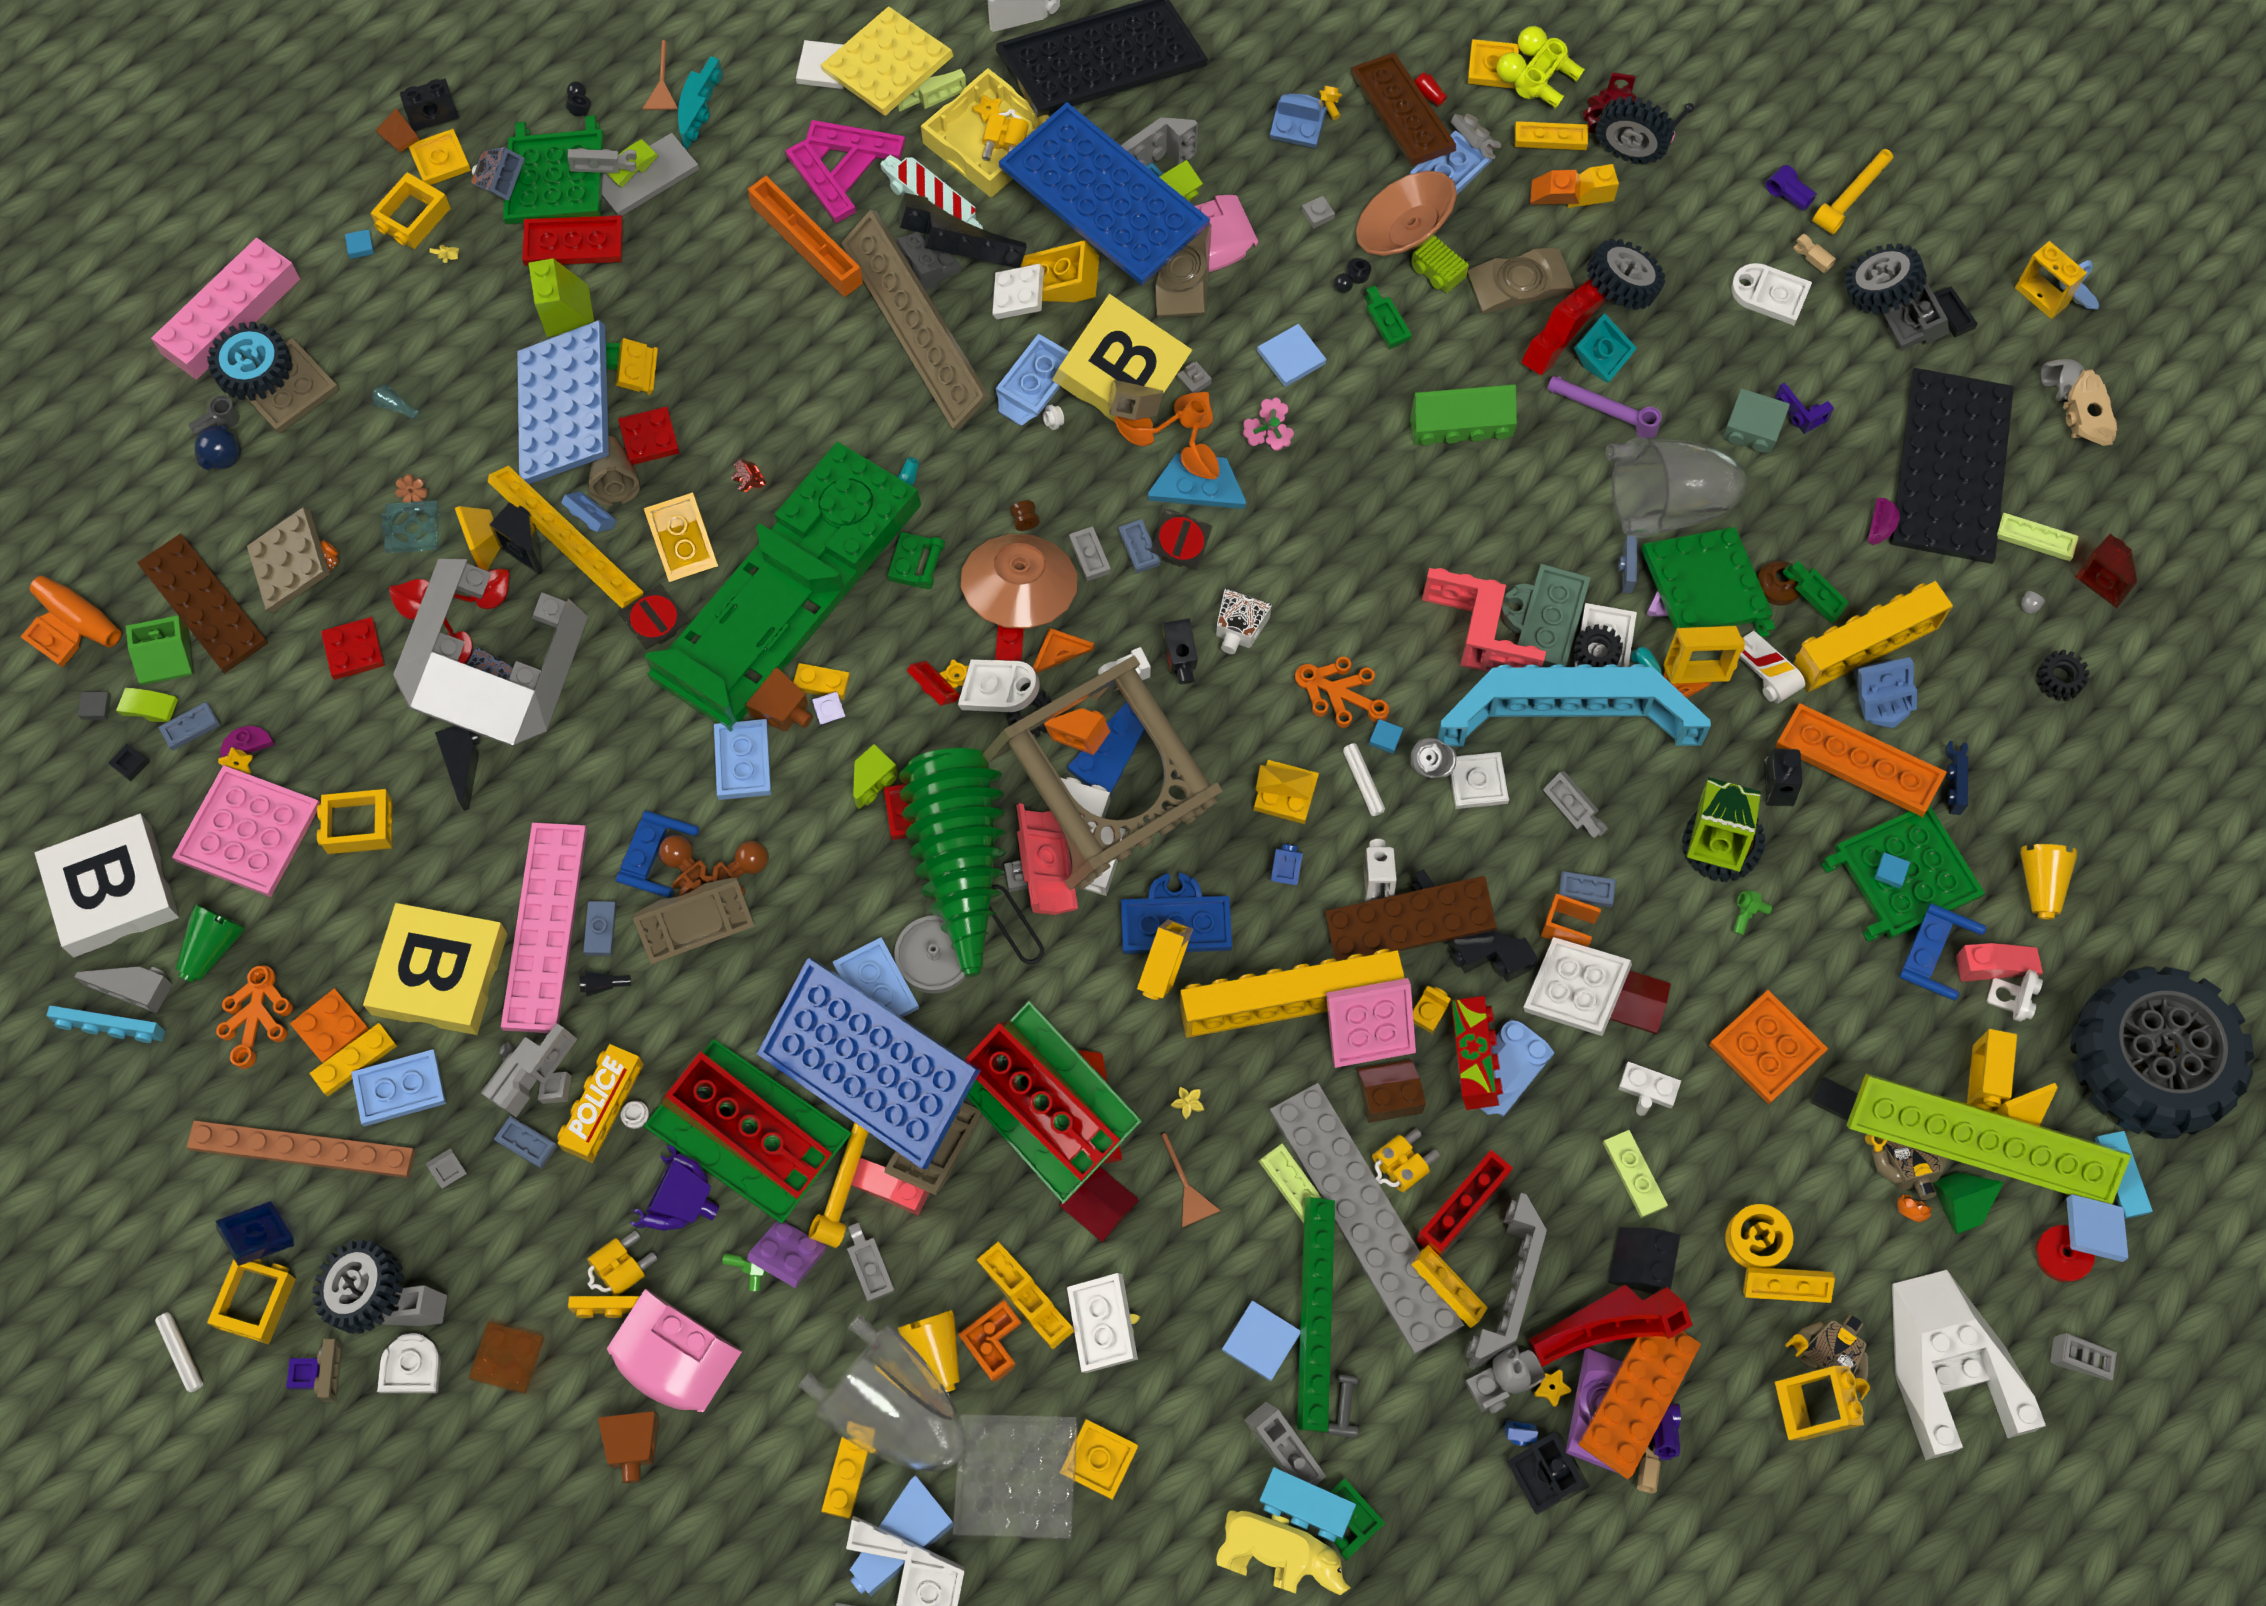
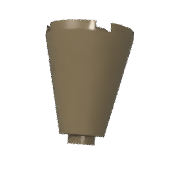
M608 436L609 456L591 462L588 490L591 498L597 503L613 506V502L621 501V504H625L634 499L639 492L640 486L639 478L619 441L613 436Z

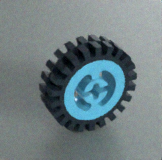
M244 322L239 323L240 330L237 331L234 325L228 327L231 334L227 335L222 331L219 334L222 341L215 338L212 342L215 348L210 347L208 351L211 355L207 356L208 368L216 383L224 393L227 392L232 398L237 395L238 399L245 401L246 395L250 401L256 400L255 394H258L261 399L266 398L264 393L266 390H269L271 395L274 394L276 390L273 386L276 384L281 388L284 385L281 378L288 380L290 375L287 370H292L290 363L292 357L281 335L276 333L272 327L268 329L266 324L260 323L259 328L256 322H250L249 328H247Z

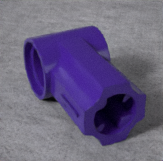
M1782 165L1765 183L1767 190L1773 196L1785 197L1802 211H1805L1817 196L1816 192L1798 179L1796 171L1789 165Z
M1670 1403L1652 1437L1654 1455H1657L1662 1460H1671L1680 1454L1678 1429L1680 1427L1681 1409L1679 1403Z

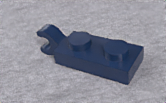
M1949 741L1945 747V754L1952 760V763L1948 764L1946 770V779L1950 780V788L1946 793V804H1950V814L1961 815L1968 806V756H1966L1968 745L1963 742L1960 746V751H1955L1953 749V741Z

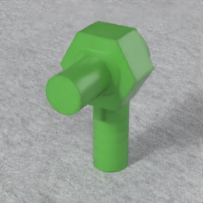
M1743 891L1740 893L1737 899L1740 914L1738 915L1733 932L1744 935L1748 919L1752 918V915L1756 914L1757 911L1766 915L1770 914L1772 905L1762 901V894L1754 891Z
M725 1253L722 1262L724 1265L740 1267L744 1273L750 1275L748 1290L760 1291L761 1276L769 1274L768 1272L749 1262L744 1256Z

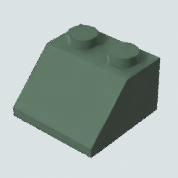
M1741 388L1722 439L1728 440L1735 445L1753 448L1757 452L1771 454L1790 404Z

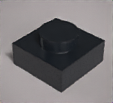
M126 744L108 764L131 782L149 764V761Z

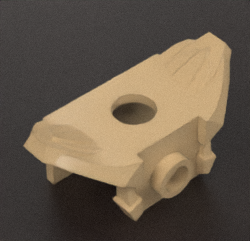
M2093 369L2083 370L2070 390L2068 401L2064 402L2063 406L2064 410L2067 411L2066 423L2072 429L2071 438L2084 437L2103 446L2111 445L2116 438L2117 423L2113 416L2110 397L2107 394L2105 384H2103L2100 376L2094 373ZM2090 404H2094L2097 416H2092L2088 413L2087 408Z

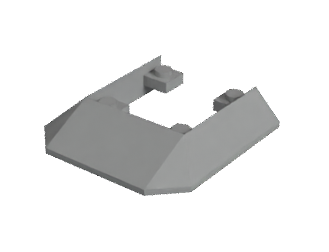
M438 559L393 674L409 709L509 746H515L546 733L588 616L570 599L566 602L541 592L532 619L553 626L556 629L540 670L516 661L509 680H505L457 662L465 641L441 633L440 629L455 590L481 599L491 572L467 564V559Z

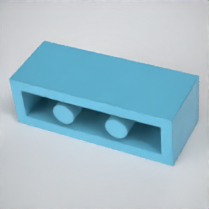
M1274 1467L1260 1498V1503L1265 1505L1263 1509L1265 1512L1278 1517L1281 1513L1292 1517L1290 1523L1305 1530L1310 1525L1320 1530L1319 1536L1335 1542L1336 1538L1343 1539L1356 1507L1355 1503Z

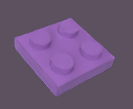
M776 1221L749 1252L747 1260L796 1288L824 1255L827 1246L810 1239L807 1234L786 1222L780 1224Z

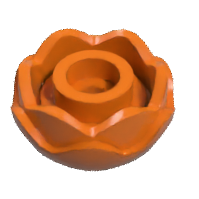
M1902 1194L1897 1200L1899 1213L1916 1222H1923L1932 1215V1207H1927L1926 1203L1914 1200L1910 1195Z

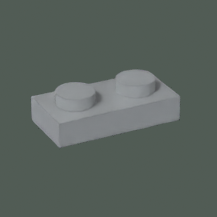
M1093 526L1069 534L1070 543L1086 581L1111 574V568Z

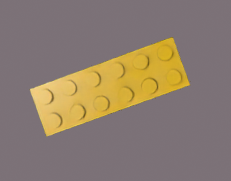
M1936 581L1928 585L1922 583L1911 591L1912 593L1905 596L1904 594H1899L1885 606L1879 604L1862 617L1859 615L1852 617L1846 622V625L1839 628L1833 626L1823 636L1817 639L1811 637L1801 644L1800 652L1795 656L1796 659L1793 665L1803 675L1805 680L1804 688L1807 693L1853 671L1856 667L1864 666L1939 629L1953 605Z

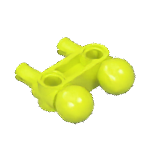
M1528 26L1520 32L1517 43L1524 55L1535 57L1526 65L1524 58L1520 54L1514 52L1506 53L1497 63V73L1502 81L1515 83L1516 91L1520 96L1527 99L1540 97L1556 109L1564 95L1548 85L1550 77L1555 71L1560 70L1577 82L1585 69L1568 57L1567 46L1563 41L1557 38L1547 39L1546 33L1542 28Z

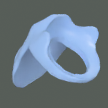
M2090 260L2079 265L2087 272L2083 281L2093 269V263ZM2060 281V287L2064 291L2067 286ZM2081 282L2072 300L2085 308L2097 310L2099 302Z

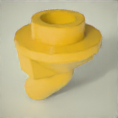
M1325 86L1324 91L1319 90L1321 100L1325 101V107H1327L1332 120H1336L1341 115L1334 102L1338 103L1342 94L1338 93L1339 88Z

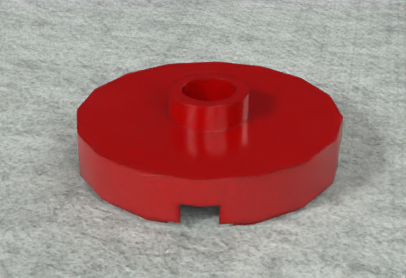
M2067 1225L2049 1228L2039 1237L2035 1245L2039 1267L2047 1276L2059 1282H2074L2082 1279L2091 1271L2095 1262V1255L2071 1249L2069 1226ZM2063 1248L2069 1250L2070 1257L2063 1254Z

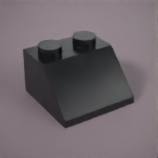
M509 502L489 525L500 549L540 575L543 572L540 539L536 532L537 528L532 522L531 514L522 506L516 507Z
M1619 1227L1608 1283L1619 1286L1626 1285L1631 1289L1655 1294L1666 1287L1671 1290L1681 1235L1656 1228Z

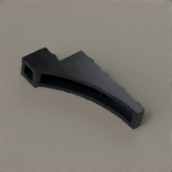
M904 192L898 213L900 228L924 233L925 248L1015 268L1021 267L1027 248L1025 242L1009 239L973 226L936 206L928 200V197Z
M1424 869L1414 873L1411 884L1412 892L1435 887ZM1497 931L1442 942L1444 945L1448 944L1452 951L1451 958L1458 968L1461 967L1464 973L1494 960L1493 967L1500 977L1503 976L1506 982L1535 969L1539 960L1525 937L1518 939Z

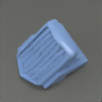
M1283 94L1280 100H1278L1270 139L1317 148L1327 107H1324V102L1304 94Z
M1910 657L1899 660L1890 659L1854 668L1853 677L1858 689V701L1865 721L1879 726L1894 728L1906 719L1911 711L1917 710L1914 663Z

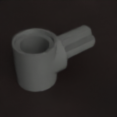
M221 395L213 398L207 408L209 412L189 423V427L198 436L208 427L216 425L227 428L233 427L239 422L240 415L231 399Z

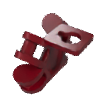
M1612 73L1608 87L1601 90L1599 96L1593 95L1588 99L1589 108L1582 115L1584 121L1588 122L1589 133H1596L1597 123L1600 118L1598 116L1602 113L1605 105L1609 104L1611 100L1617 101L1618 97H1623L1626 100L1627 96H1632L1633 101L1636 102V95L1632 92L1635 82L1634 75ZM1617 80H1625L1628 84L1623 86V88H1618L1615 82Z

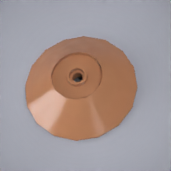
M1423 171L1409 174L1389 184L1370 201L1361 213L1356 227L1358 245L1368 254L1388 256L1413 250L1426 244L1434 237L1453 211L1457 198L1454 181L1443 172Z
M1007 534L989 539L971 552L962 567L961 590L968 605L984 620L1005 628L1030 629L1051 623L1068 610L1077 593V572L1070 557L1053 542L1034 535Z

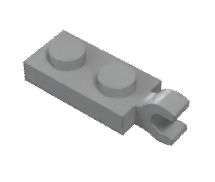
M1454 114L1451 123L1474 148H1479L1485 158L1495 159L1496 156L1492 150L1494 147L1501 148V143L1493 140L1489 135L1490 132L1481 127L1475 116L1471 114H1465V116Z
M568 149V162L572 172L619 173L620 169L636 170L635 162L628 161L629 159H637L636 151L626 150L621 155H618V151H611L609 149Z
M1565 771L1559 772L1543 789L1576 829L1584 826L1594 838L1598 835L1602 836L1608 830L1606 824L1594 816L1599 811L1597 807Z
M859 1223L849 1226L848 1229L855 1245L847 1248L868 1303L894 1293V1288L874 1238L866 1241Z

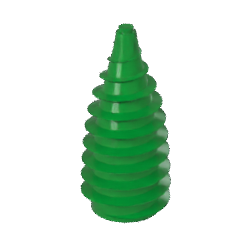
M947 748L923 753L908 762V766L899 774L900 781L906 785L900 791V798L909 804L903 811L904 819L912 823L906 830V836L911 841L916 842L910 849V855L915 860L922 862L916 867L915 875L920 879L929 881L922 887L921 893L929 899L936 900V903L930 907V912L937 917L943 918L944 924L941 926V930L949 934L952 942L951 948L955 950L960 970L964 972V976L974 977L980 975V970L983 968L985 935L989 934L986 932L988 917L996 914V912L989 910L991 898L1002 894L1001 891L991 888L993 879L1005 874L1003 870L993 867L994 860L1006 854L1005 850L994 847V841L1002 838L1006 831L993 827L994 821L1002 818L1005 812L994 808L992 805L993 802L1001 799L1004 793L999 789L991 788V783L998 781L1002 777V773L989 768V763L982 755L984 753L982 750Z

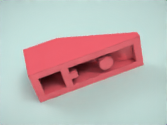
M1996 943L1965 945L1955 956L1961 982L2024 977L2029 969L2036 971L2037 975L2043 974L2036 947Z
M860 1158L852 1187L919 1216L929 1192L884 1173L886 1168L884 1166Z

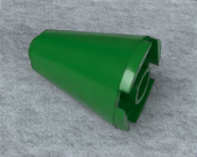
M195 904L191 911L176 964V969L180 971L178 976L191 983L195 979L201 981L239 939L245 927L225 916L217 914L215 911Z

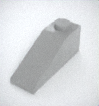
M142 967L84 971L77 972L75 978L86 987L156 1014L173 985L165 978V972L151 967L150 970Z
M425 1285L403 1288L402 1293L394 1294V1297L400 1299L398 1304L390 1303L389 1308L393 1310L390 1316L382 1314L385 1322L381 1325L425 1326L442 1324L447 1295Z
M1265 1402L1244 1420L1261 1445L1284 1472L1315 1486L1327 1477L1279 1409Z

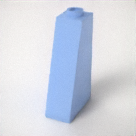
M914 1476L879 1528L928 1549L948 1532L954 1524L920 1480ZM861 1552L850 1569L854 1575L850 1581L860 1594L867 1591L872 1596L904 1569L905 1560Z

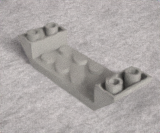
M1161 117L1120 146L1145 166L1160 160L1165 153L1179 165L1185 160H1190L1197 152L1198 123L1195 120Z
M1521 1193L1517 1201H1511L1504 1218V1223L1508 1224L1506 1233L1524 1238L1518 1253V1257L1523 1259L1522 1261L1519 1260L1511 1278V1284H1514L1515 1287L1511 1288L1510 1293L1507 1294L1503 1310L1508 1313L1507 1316H1503L1496 1333L1482 1329L1479 1336H1473L1465 1357L1470 1359L1468 1368L1475 1369L1493 1360L1503 1350L1513 1346L1518 1337L1547 1232L1527 1194Z

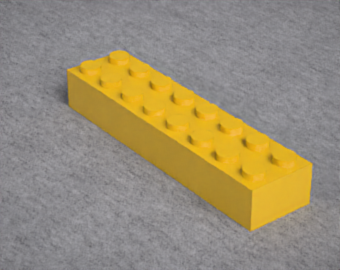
M1382 949L1376 951L1374 955L1363 956V954H1355L1342 961L1328 959L1315 966L1300 964L1295 966L1293 970L1282 971V969H1273L1265 975L1255 976V974H1246L1239 977L1238 980L1232 981L1218 979L1213 981L1211 985L1205 986L1191 984L1181 990L1180 1011L1186 1038L1325 1013L1328 1012L1326 997L1328 992L1405 979L1398 950L1390 952L1389 949Z

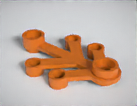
M1339 657L1336 663L1320 668L1311 664H1304L1296 670L1295 681L1298 686L1308 691L1313 704L1312 712L1314 715L1322 717L1328 711L1327 701L1321 699L1318 690L1320 688L1328 693L1336 714V724L1341 728L1348 727L1352 721V715L1345 709L1342 699L1367 710L1369 719L1375 723L1379 719L1383 721L1387 719L1389 706L1385 701L1379 699L1372 701L1348 690L1359 685H1371L1375 677V673L1371 668H1363L1358 675L1333 682L1325 679V677L1337 673L1341 675L1347 674L1351 668L1349 658ZM1345 663L1348 667L1340 668L1339 664ZM1309 673L1312 674L1313 677L1305 678L1304 674ZM1369 674L1371 678L1364 679L1362 675ZM1322 705L1325 709L1319 711L1316 709V706ZM1380 706L1383 708V711L1378 712L1374 707ZM1346 716L1348 721L1342 722L1339 717Z
M268 966L252 968L247 976L248 983L234 995L226 997L222 1002L223 1010L235 1015L227 1022L218 1025L216 1029L218 1037L225 1041L233 1039L236 1035V1029L246 1021L242 1043L236 1046L230 1054L232 1064L240 1069L250 1068L256 1061V1053L253 1050L259 1020L266 1028L268 1037L274 1042H282L287 1037V1030L275 1022L263 1005L264 995L266 994L273 1002V1010L280 1016L289 1015L293 1009L292 1003L283 998L275 988L276 975ZM252 995L251 1002L241 1010V1002ZM235 1002V1005L229 1009V1005ZM286 1003L285 1008L280 1010L281 1005ZM229 1028L228 1033L223 1035L224 1030ZM280 1029V1034L274 1037L275 1032ZM248 1055L247 1059L243 1062V1058Z

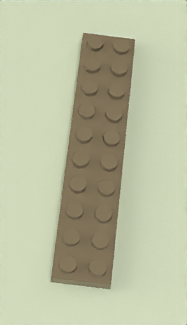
M869 210L841 244L846 253L861 267L863 281L952 429L959 430L990 396L878 212Z

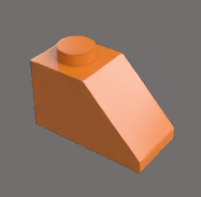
M1552 170L1533 179L1530 204H1579L1581 179L1577 170Z
M1083 708L1052 718L1044 723L1052 740L1091 755L1096 753L1111 732L1105 721L1106 718L1100 712H1091Z

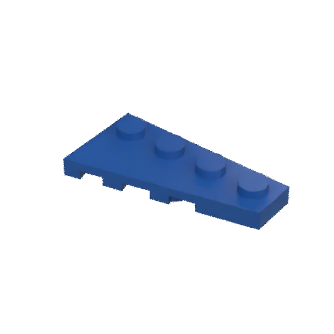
M1128 702L1107 723L1111 732L1096 753L1091 755L1081 751L1067 767L1068 771L1085 785L1090 787L1098 785L1105 788L1107 792H1110V797L1128 761H1130L1139 740H1141L1146 731Z

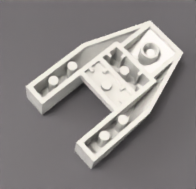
M1947 1270L1892 1284L1895 1377L1925 1460L1952 1454L1963 1448L1943 1394L1946 1392L1987 1382L2007 1438L2035 1432L2046 1426L2034 1394L2005 1345Z

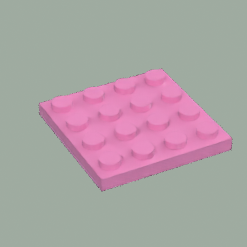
M223 765L172 858L175 862L272 897L317 813V806L321 805V803L311 797Z

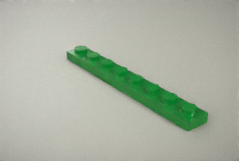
M1315 1197L1305 1198L1297 1430L1325 1433L1328 1432L1335 1200Z

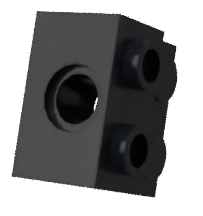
M446 78L441 80L435 79L428 84L418 87L411 86L405 89V91L400 92L403 107L413 131L459 118ZM427 103H433L431 106H425Z
M1556 1431L1530 1445V1448L1507 1460L1536 1515L1590 1487L1575 1458L1566 1453L1567 1444L1562 1435ZM1541 1464L1545 1466L1553 1481L1551 1484L1541 1468Z

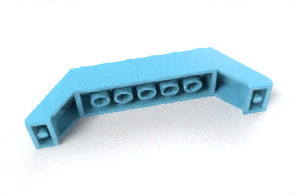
M1587 664L1577 667L1526 665L1523 668L1500 665L1497 668H1492L1441 720L1437 739L1449 746H1464L1465 738L1488 717L1647 716L1675 739V746H1702L1711 723L1708 717L1654 667H1645L1642 664H1635L1630 667H1619L1615 664L1605 665L1604 667H1592ZM1608 699H1613V704L1608 703Z

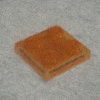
M488 1322L469 1379L526 1394L545 1338L540 1335Z

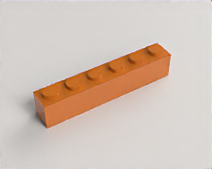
M765 176L747 189L751 207L844 298L863 284L861 267L772 180Z

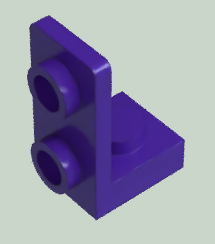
M1786 383L1779 386L1775 395L1776 400L1790 404L1787 413L1791 417L1794 426L1799 428L1803 434L1829 421L1834 410L1829 401L1821 405L1815 404L1806 410Z

